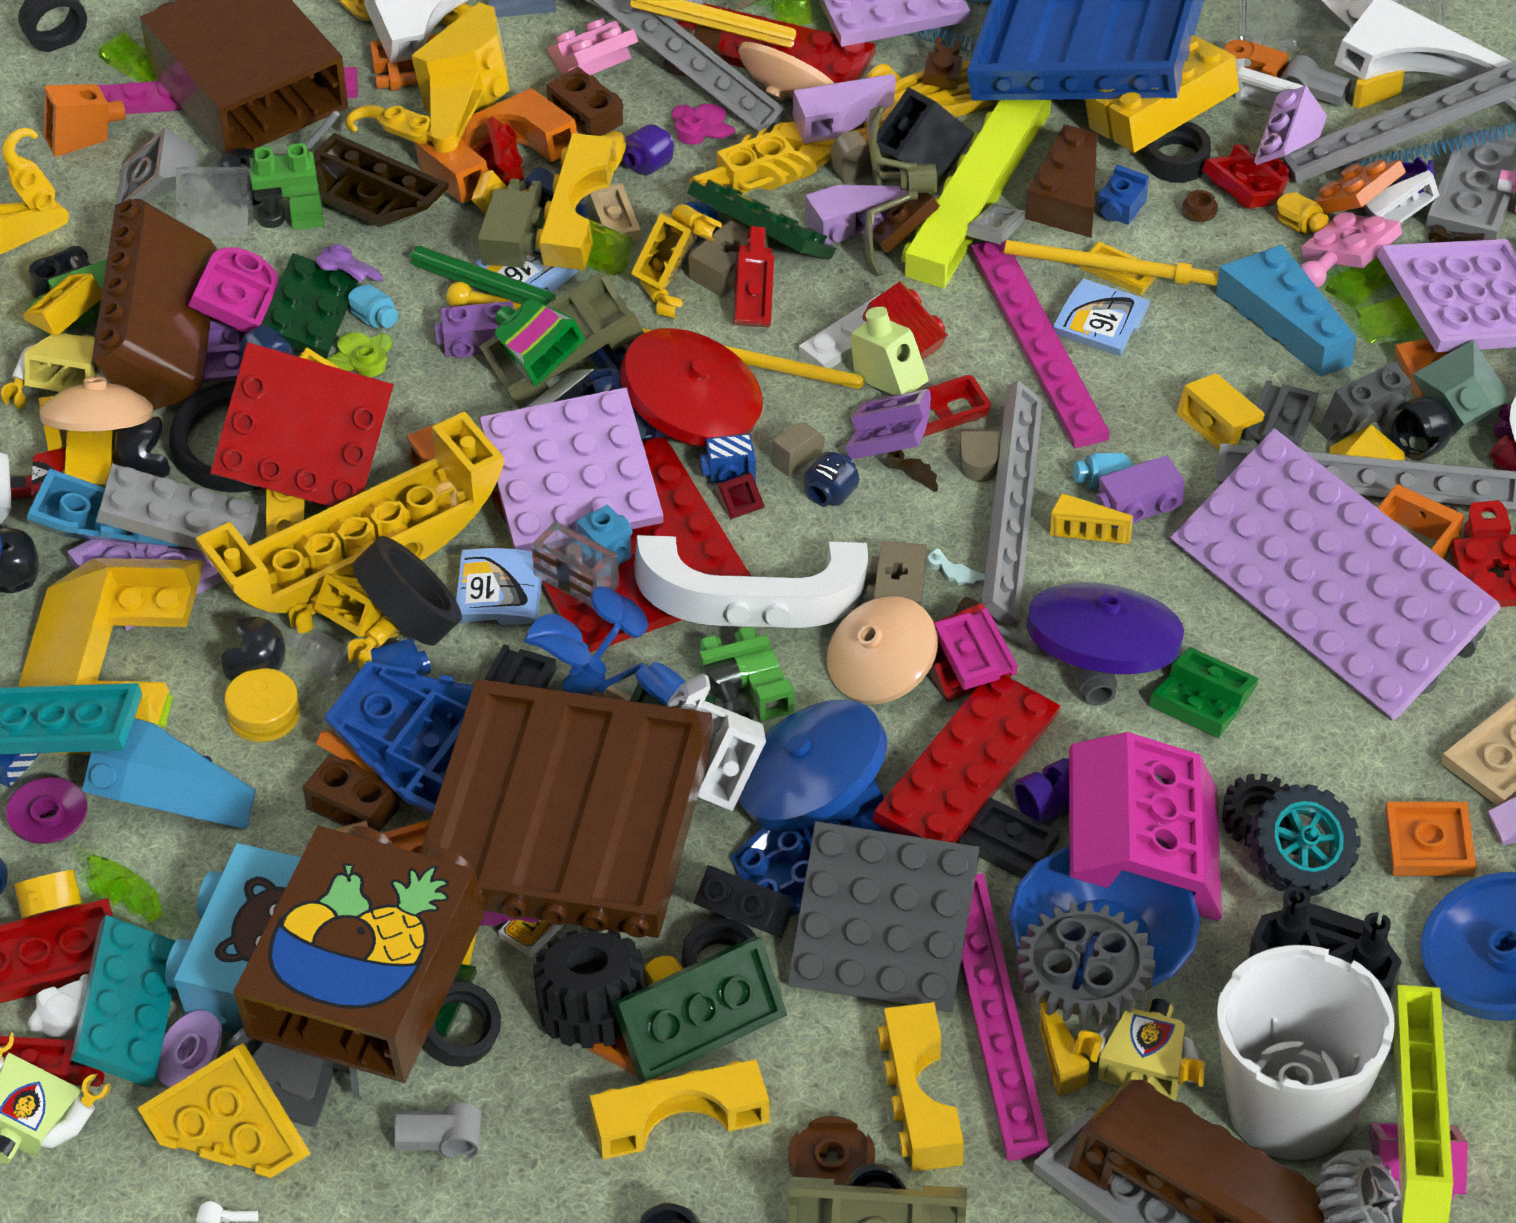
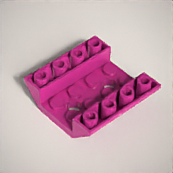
M1130 732L1073 743L1069 748L1070 877L1108 888L1122 870L1192 891L1199 916L1219 921L1222 918L1218 792L1201 755ZM1154 774L1160 775L1165 784L1161 783ZM1156 838L1161 839L1166 848L1162 847Z

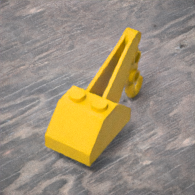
M478 2L411 55L424 109L431 113V118L404 109L402 106H392L385 109L376 105H365L351 111L346 117L345 125L348 130L357 132L358 127L354 125L357 120L372 118L377 120L382 128L392 135H397L419 144L432 141L435 150L440 153L455 150L474 111L490 107L510 91L507 61L494 7Z
M26 127L11 132L2 145V156L7 164L8 181L23 202L0 204V255L67 224L69 220V212L60 203L55 201V189L33 161L23 158L15 152V146L21 138L28 136L36 139L38 137V134L33 129Z

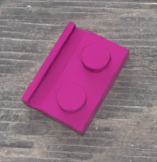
M987 608L981 609L979 614L972 615L971 613H966L934 623L938 642L963 690L1000 680V676L1004 674L1017 675V663Z

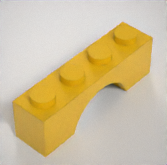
M572 133L569 146L563 148L561 154L562 169L560 174H555L553 179L552 201H547L545 205V225L543 229L538 230L536 235V250L541 251L543 265L585 270L593 239L589 220L579 215L575 208L588 194L610 187L617 164L614 138Z
M934 1002L884 1008V1025L877 1026L880 1052L888 1051L889 1060L884 1061L886 1085L895 1086L896 1096H891L894 1122L902 1121L904 1130L898 1132L901 1158L909 1157L912 1172L963 1165L964 1140L957 1107L945 1105L931 1099L922 1091L916 1081L919 1074L927 1066L941 1059L942 1036Z
M757 1059L745 1062L734 1061L718 1068L704 1071L693 1070L677 1077L663 1080L652 1079L640 1085L622 1089L612 1088L604 1090L599 1094L590 1095L591 1119L602 1159L644 1151L651 1130L663 1119L677 1113L696 1112L705 1114L717 1120L728 1132L770 1123L769 1098Z

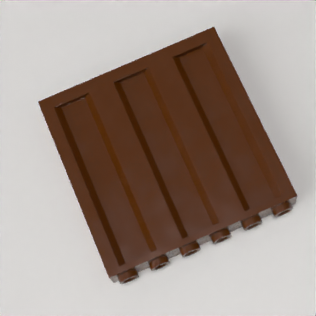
M476 679L420 854L425 855L430 848L438 847L451 850L464 857L472 868L475 869L483 911L501 913L515 919L526 917L545 920L554 925L565 923L584 926L588 929H599V931L613 930L636 938L645 936L659 938L714 739L712 713Z

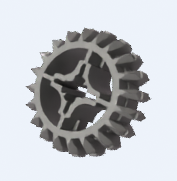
M1360 1149L1348 1150L1337 1154L1336 1157L1331 1158L1329 1162L1322 1165V1172L1318 1174L1320 1186L1316 1188V1193L1321 1199L1318 1208L1323 1211L1325 1218L1323 1223H1402L1399 1181L1394 1180L1391 1175V1168L1383 1166L1382 1159L1378 1155L1373 1156L1368 1149L1363 1151Z

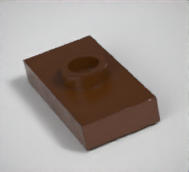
M918 193V200H908L889 211L887 218L873 230V242L883 251L889 253L932 215L940 205L930 194Z

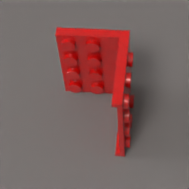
M247 342L210 475L221 476L327 507L335 506L365 490L394 384Z

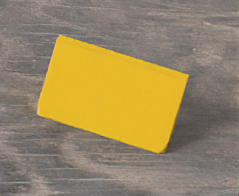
M92 274L69 275L24 312L22 317L25 321L49 334L59 335L101 300L102 290Z

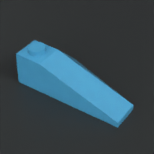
M50 468L27 515V521L30 525L64 537L183 547L96 522L105 488Z
M134 718L123 751L91 752L82 792L246 829L249 824L256 789L220 765L212 763L188 744L180 742L165 732V729L159 725Z

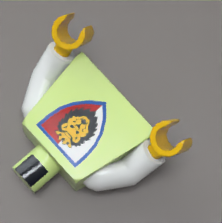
M11 1031L9 1042L4 1046H0V1163L9 1164L18 1149L36 1156L42 1147L54 1148L76 1137L95 1110L93 1105L95 1100L103 1099L109 1095L111 1091L110 1083L104 1086L99 1095H95L91 1092L90 1084L97 1074L86 1077L82 1083V1089L11 1053H8L6 1059L2 1057L3 1052L9 1050L14 1042V1034ZM81 1091H83V1097H79Z

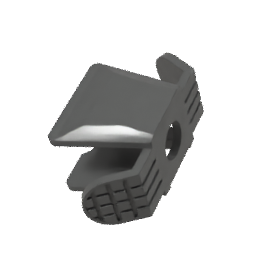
M244 1027L232 1037L228 1044L227 1052L242 1043L245 1044L280 1104L293 1122L309 1127H315L318 1124L335 1070L350 1074L353 1098L360 1097L357 1069L249 1038L246 1036Z

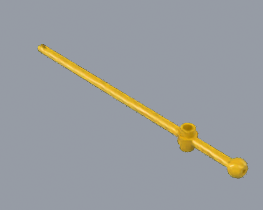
M462 281L451 284L446 295V301L450 307L511 301L502 297L472 291L469 284ZM513 301L514 310L516 311L522 304ZM642 328L644 333L652 331L651 329ZM725 346L749 366L859 389L864 385V378L859 374Z

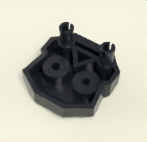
M1291 886L1284 891L1282 909L1261 916L1251 939L1249 958L1263 951L1282 946L1307 945L1329 949L1328 955L1342 959L1350 964L1356 961L1365 967L1380 982L1391 1000L1398 982L1402 961L1388 941L1391 921L1385 914L1382 916L1381 925L1377 923L1379 912L1370 913L1364 920L1310 903V894L1305 888L1302 889L1301 896L1298 898L1299 886Z

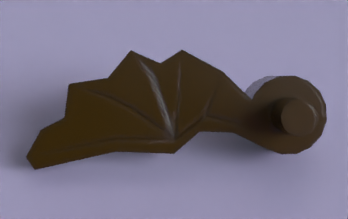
M1434 225L1428 235L1429 243L1483 240L1485 237L1484 233L1468 234L1457 232L1455 234H1448L1446 228L1441 225Z
M902 450L888 452L886 462L889 467L904 470L910 474L911 479L923 484L933 492L938 491L937 474L931 471L930 464L923 463L921 459H904V452Z

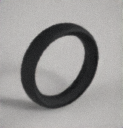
M237 379L212 384L190 396L175 413L169 432L171 454L181 472L196 484L220 492H248L260 489V487L221 476L210 475L212 467L204 464L191 453L187 445V438L191 427L198 418L215 407L230 403Z

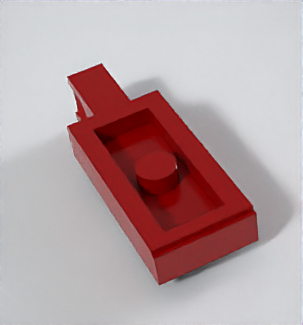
M751 226L750 230L747 231L746 245L738 247L733 325L769 327L771 325L775 255H772V248L764 247L765 228Z

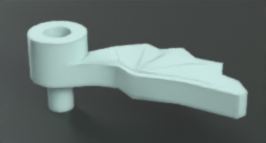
M935 549L928 555L927 566L932 570L941 569L947 581H954L957 585L967 584L973 586L976 582H984L985 574L971 570L963 564H953L948 561L940 549Z

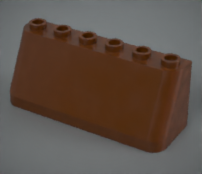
M127 199L115 205L92 359L112 384L125 386L144 396L153 405V410L187 400L194 393L198 392L203 385L211 317L201 314L198 310L189 307L188 304L212 254L218 249L207 236L142 199Z
M1141 1079L1126 1080L1086 1123L1078 1135L1068 1169L1105 1191L1117 1172L1200 1223H1323L1325 1220L1323 1211L1318 1208L1321 1199L1316 1193L1317 1186L1307 1181L1301 1173L1285 1168L1270 1159L1263 1150L1257 1147H1250L1232 1136L1226 1128L1210 1123L1195 1114L1186 1104L1173 1101L1158 1092L1152 1084Z

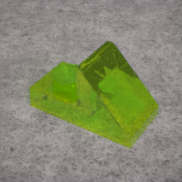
M770 0L778 21L799 26L813 23L809 0Z

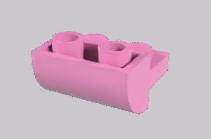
M604 18L586 24L587 32L577 36L574 30L556 36L557 44L547 47L554 65L563 75L577 66L589 75L632 59L627 46L637 43L638 39L634 29L622 33L617 20L606 24Z

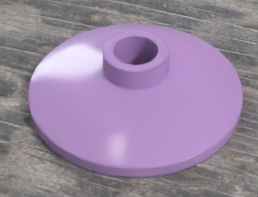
M206 1010L192 1011L181 1017L164 1036L157 1071V1078L162 1084L170 1088L215 1060L222 1041V1027L219 1019L214 1014Z

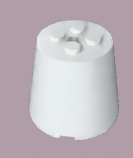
M1307 945L1282 946L1252 956L1232 972V978L1228 981L1223 991L1220 992L1218 999L1217 1029L1230 1120L1238 1134L1248 1144L1263 1150L1267 1155L1280 1159L1307 1160L1317 1158L1333 1151L1345 1141L1386 1059L1394 1035L1393 1008L1380 982L1358 962L1353 961L1350 964L1342 959L1328 955L1329 949Z

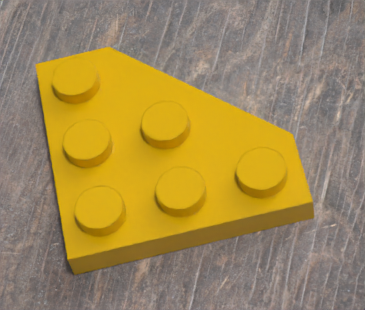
M244 1043L137 1108L159 1145L172 1149L179 1147L199 1153V1157L228 1166L236 1164L255 1170V1174L268 1178L274 1177L311 1154Z

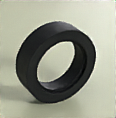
M380 536L353 562L354 574L370 599L395 625L417 641L429 646H435L462 620L459 605L444 583L420 558L397 541Z

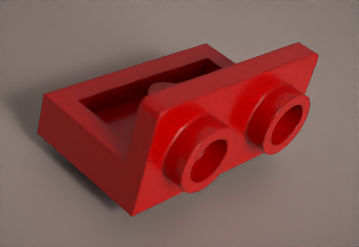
M491 116L486 120L490 137L475 147L474 152L486 160L488 171L492 170L508 187L510 179H519L520 182L524 180L521 167L523 161L516 145L517 135L509 124H502L495 117Z

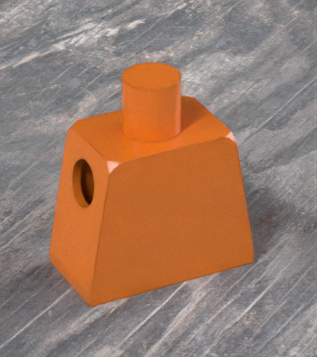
M98 85L44 86L43 137L54 157L107 141L108 123L122 121L126 118L122 100L107 102Z

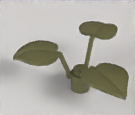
M884 106L869 109L867 117V138L873 167L871 171L872 185L881 186V179H899L900 190H907L908 194L872 208L865 213L863 253L869 270L877 276L884 274L878 268L874 255L872 228L875 216L908 200H918V193L937 192L935 164L917 165V163H906L881 156L876 140L879 121L885 109ZM885 165L902 168L899 172L882 171Z

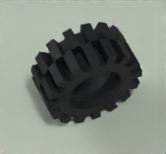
M1253 773L1247 774L1246 782L1239 777L1235 780L1234 786L1229 785L1224 796L1222 823H1225L1224 829L1227 833L1233 831L1232 839L1238 842L1243 837L1245 838L1244 845L1247 846V835L1252 830L1249 827V823L1253 816L1244 811L1245 807L1251 804H1263L1277 791L1285 790L1289 787L1287 783L1280 787L1281 779L1274 777L1273 781L1270 782L1267 781L1268 774L1261 773L1260 780H1255ZM1286 815L1281 820L1279 826L1293 831L1289 817ZM1278 836V838H1280L1281 840H1283V841L1286 840L1285 838H1282V837H1279V836Z

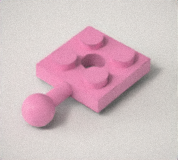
M1352 212L1340 213L1301 247L1303 259L1311 261L1303 263L1300 267L1317 288L1324 284L1326 272L1335 264L1364 268L1378 256L1382 245H1390L1402 234L1400 221L1384 219L1381 216H1359Z

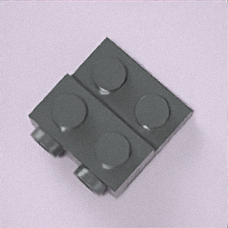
M1394 361L1337 389L1318 431L1327 440L1338 434L1343 438L1353 433L1357 428H1365L1371 423L1380 420L1387 412L1389 414L1398 411L1397 408L1407 401L1406 396L1412 382Z

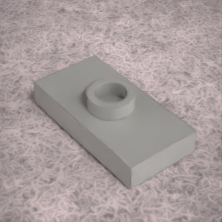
M993 203L969 224L967 236L1001 245L1024 223L1026 212Z

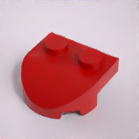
M1235 144L1230 156L1206 159L1202 172L1213 179L1212 182L1215 186L1228 191L1236 198V202L1247 209L1275 204L1283 195L1290 179L1287 177L1289 168L1282 160L1276 158L1256 165L1254 162L1256 155L1249 152V146L1245 144Z

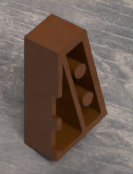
M1064 124L1027 189L1026 220L1092 238L1097 133Z

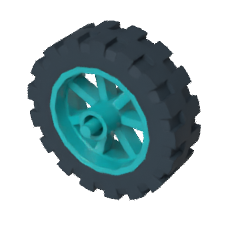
M1299 784L1291 785L1285 790L1281 789L1259 806L1257 813L1251 818L1249 827L1252 830L1247 835V846H1251L1252 852L1249 854L1253 864L1257 863L1260 871H1258L1260 876L1264 880L1269 879L1273 882L1272 887L1280 892L1291 886H1299L1297 897L1301 896L1303 888L1309 892L1310 896H1315L1330 890L1350 874L1351 867L1357 863L1359 854H1356V851L1361 846L1360 836H1356L1355 830L1358 828L1355 817L1351 818L1348 814V806L1343 801L1339 803L1334 799L1335 794L1328 790L1322 792L1317 790L1318 786L1310 784L1302 788L1299 787ZM1298 814L1311 818L1307 826L1303 827ZM1286 815H1288L1295 832L1279 826L1281 820ZM1317 824L1324 830L1325 835L1320 834L1316 827ZM1278 836L1288 840L1287 848L1284 850L1281 847ZM1329 843L1328 857L1316 844ZM1308 852L1321 866L1316 868L1308 867ZM1291 853L1295 856H1299L1298 864L1292 861L1287 855Z

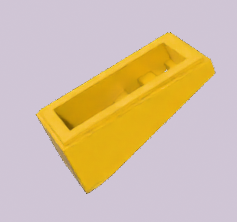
M1062 493L1051 513L1050 536L1129 544L1132 536L1133 516ZM1112 525L1118 526V530L1113 529Z
M1044 1002L1040 1007L1039 1030L1055 1090L1060 1097L1087 1086L1090 1062L1084 1053L1073 1054L1076 1040L1057 1011L1051 1015L1046 1014L1047 1002Z

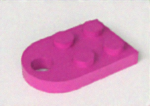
M235 247L221 248L212 254L188 306L198 310L205 316L213 317L232 326L237 331L247 333L261 325L278 287V276L266 260L253 252Z

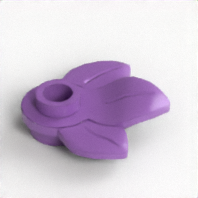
M340 244L324 247L321 254L315 258L316 263L323 270L339 269L349 273L359 282L364 281L367 276L380 282L383 279L382 274L376 268L355 259L352 256V251Z

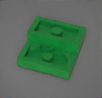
M1189 647L1172 664L1170 676L1152 693L1149 706L1219 738L1251 696L1258 684L1259 678Z

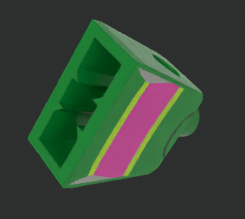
M534 299L527 300L516 311L510 306H504L499 309L495 316V323L499 326L495 330V337L507 357L534 387H537L585 341L574 318Z

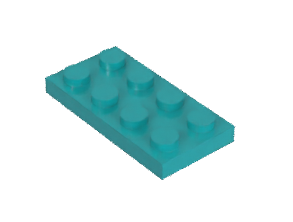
M139 684L0 688V755L123 751L142 697Z
M105 915L99 923L71 1055L72 1061L142 1086L150 1087L154 1083L173 988L169 987L166 983L165 972L168 956L176 942L175 940Z

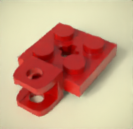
M1498 500L1473 502L1468 513L1469 520L1465 523L1464 538L1453 539L1451 551L1455 568L1497 600L1500 607L1516 606V534L1510 535L1511 524L1508 512L1504 504ZM1485 511L1491 512L1495 515V518L1484 519L1481 513ZM1492 567H1499L1505 572L1503 577L1498 578L1495 572H1488V570L1492 569Z

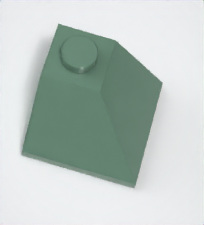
M1474 340L1412 375V378L1425 397L1438 400L1451 413L1454 422L1452 437L1499 411L1504 405L1513 402V399Z

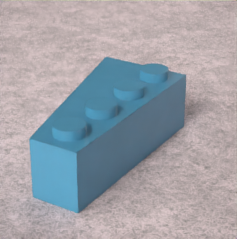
M1283 245L1219 266L1216 296L1224 302H1230L1247 320H1253L1262 327L1266 335L1272 339L1276 338L1284 344L1288 352L1320 377L1352 365L1356 335Z

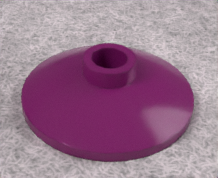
M54 777L41 778L23 785L12 795L7 804L6 818L11 831L19 838L37 844L53 843L69 837L81 827L87 816V800L82 790L71 781Z

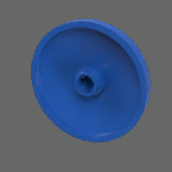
M845 699L816 703L789 715L765 733L766 743L745 784L739 801L755 823L771 830H796L814 825L815 821L821 822L857 799L878 774L887 751V735L883 725L869 707L860 702Z
M1516 872L1488 874L1460 885L1437 904L1424 926L1421 954L1431 985L1440 988L1441 998L1448 1004L1473 1017L1495 1021L1516 1020Z

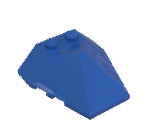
M367 661L324 716V721L405 802L433 815L474 685L454 682V677L441 675L440 679L417 675V670Z

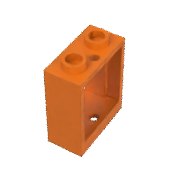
M1399 484L1395 485L1378 507L1379 510L1393 521L1437 541L1431 550L1444 560L1451 552L1453 539H1460L1464 514Z

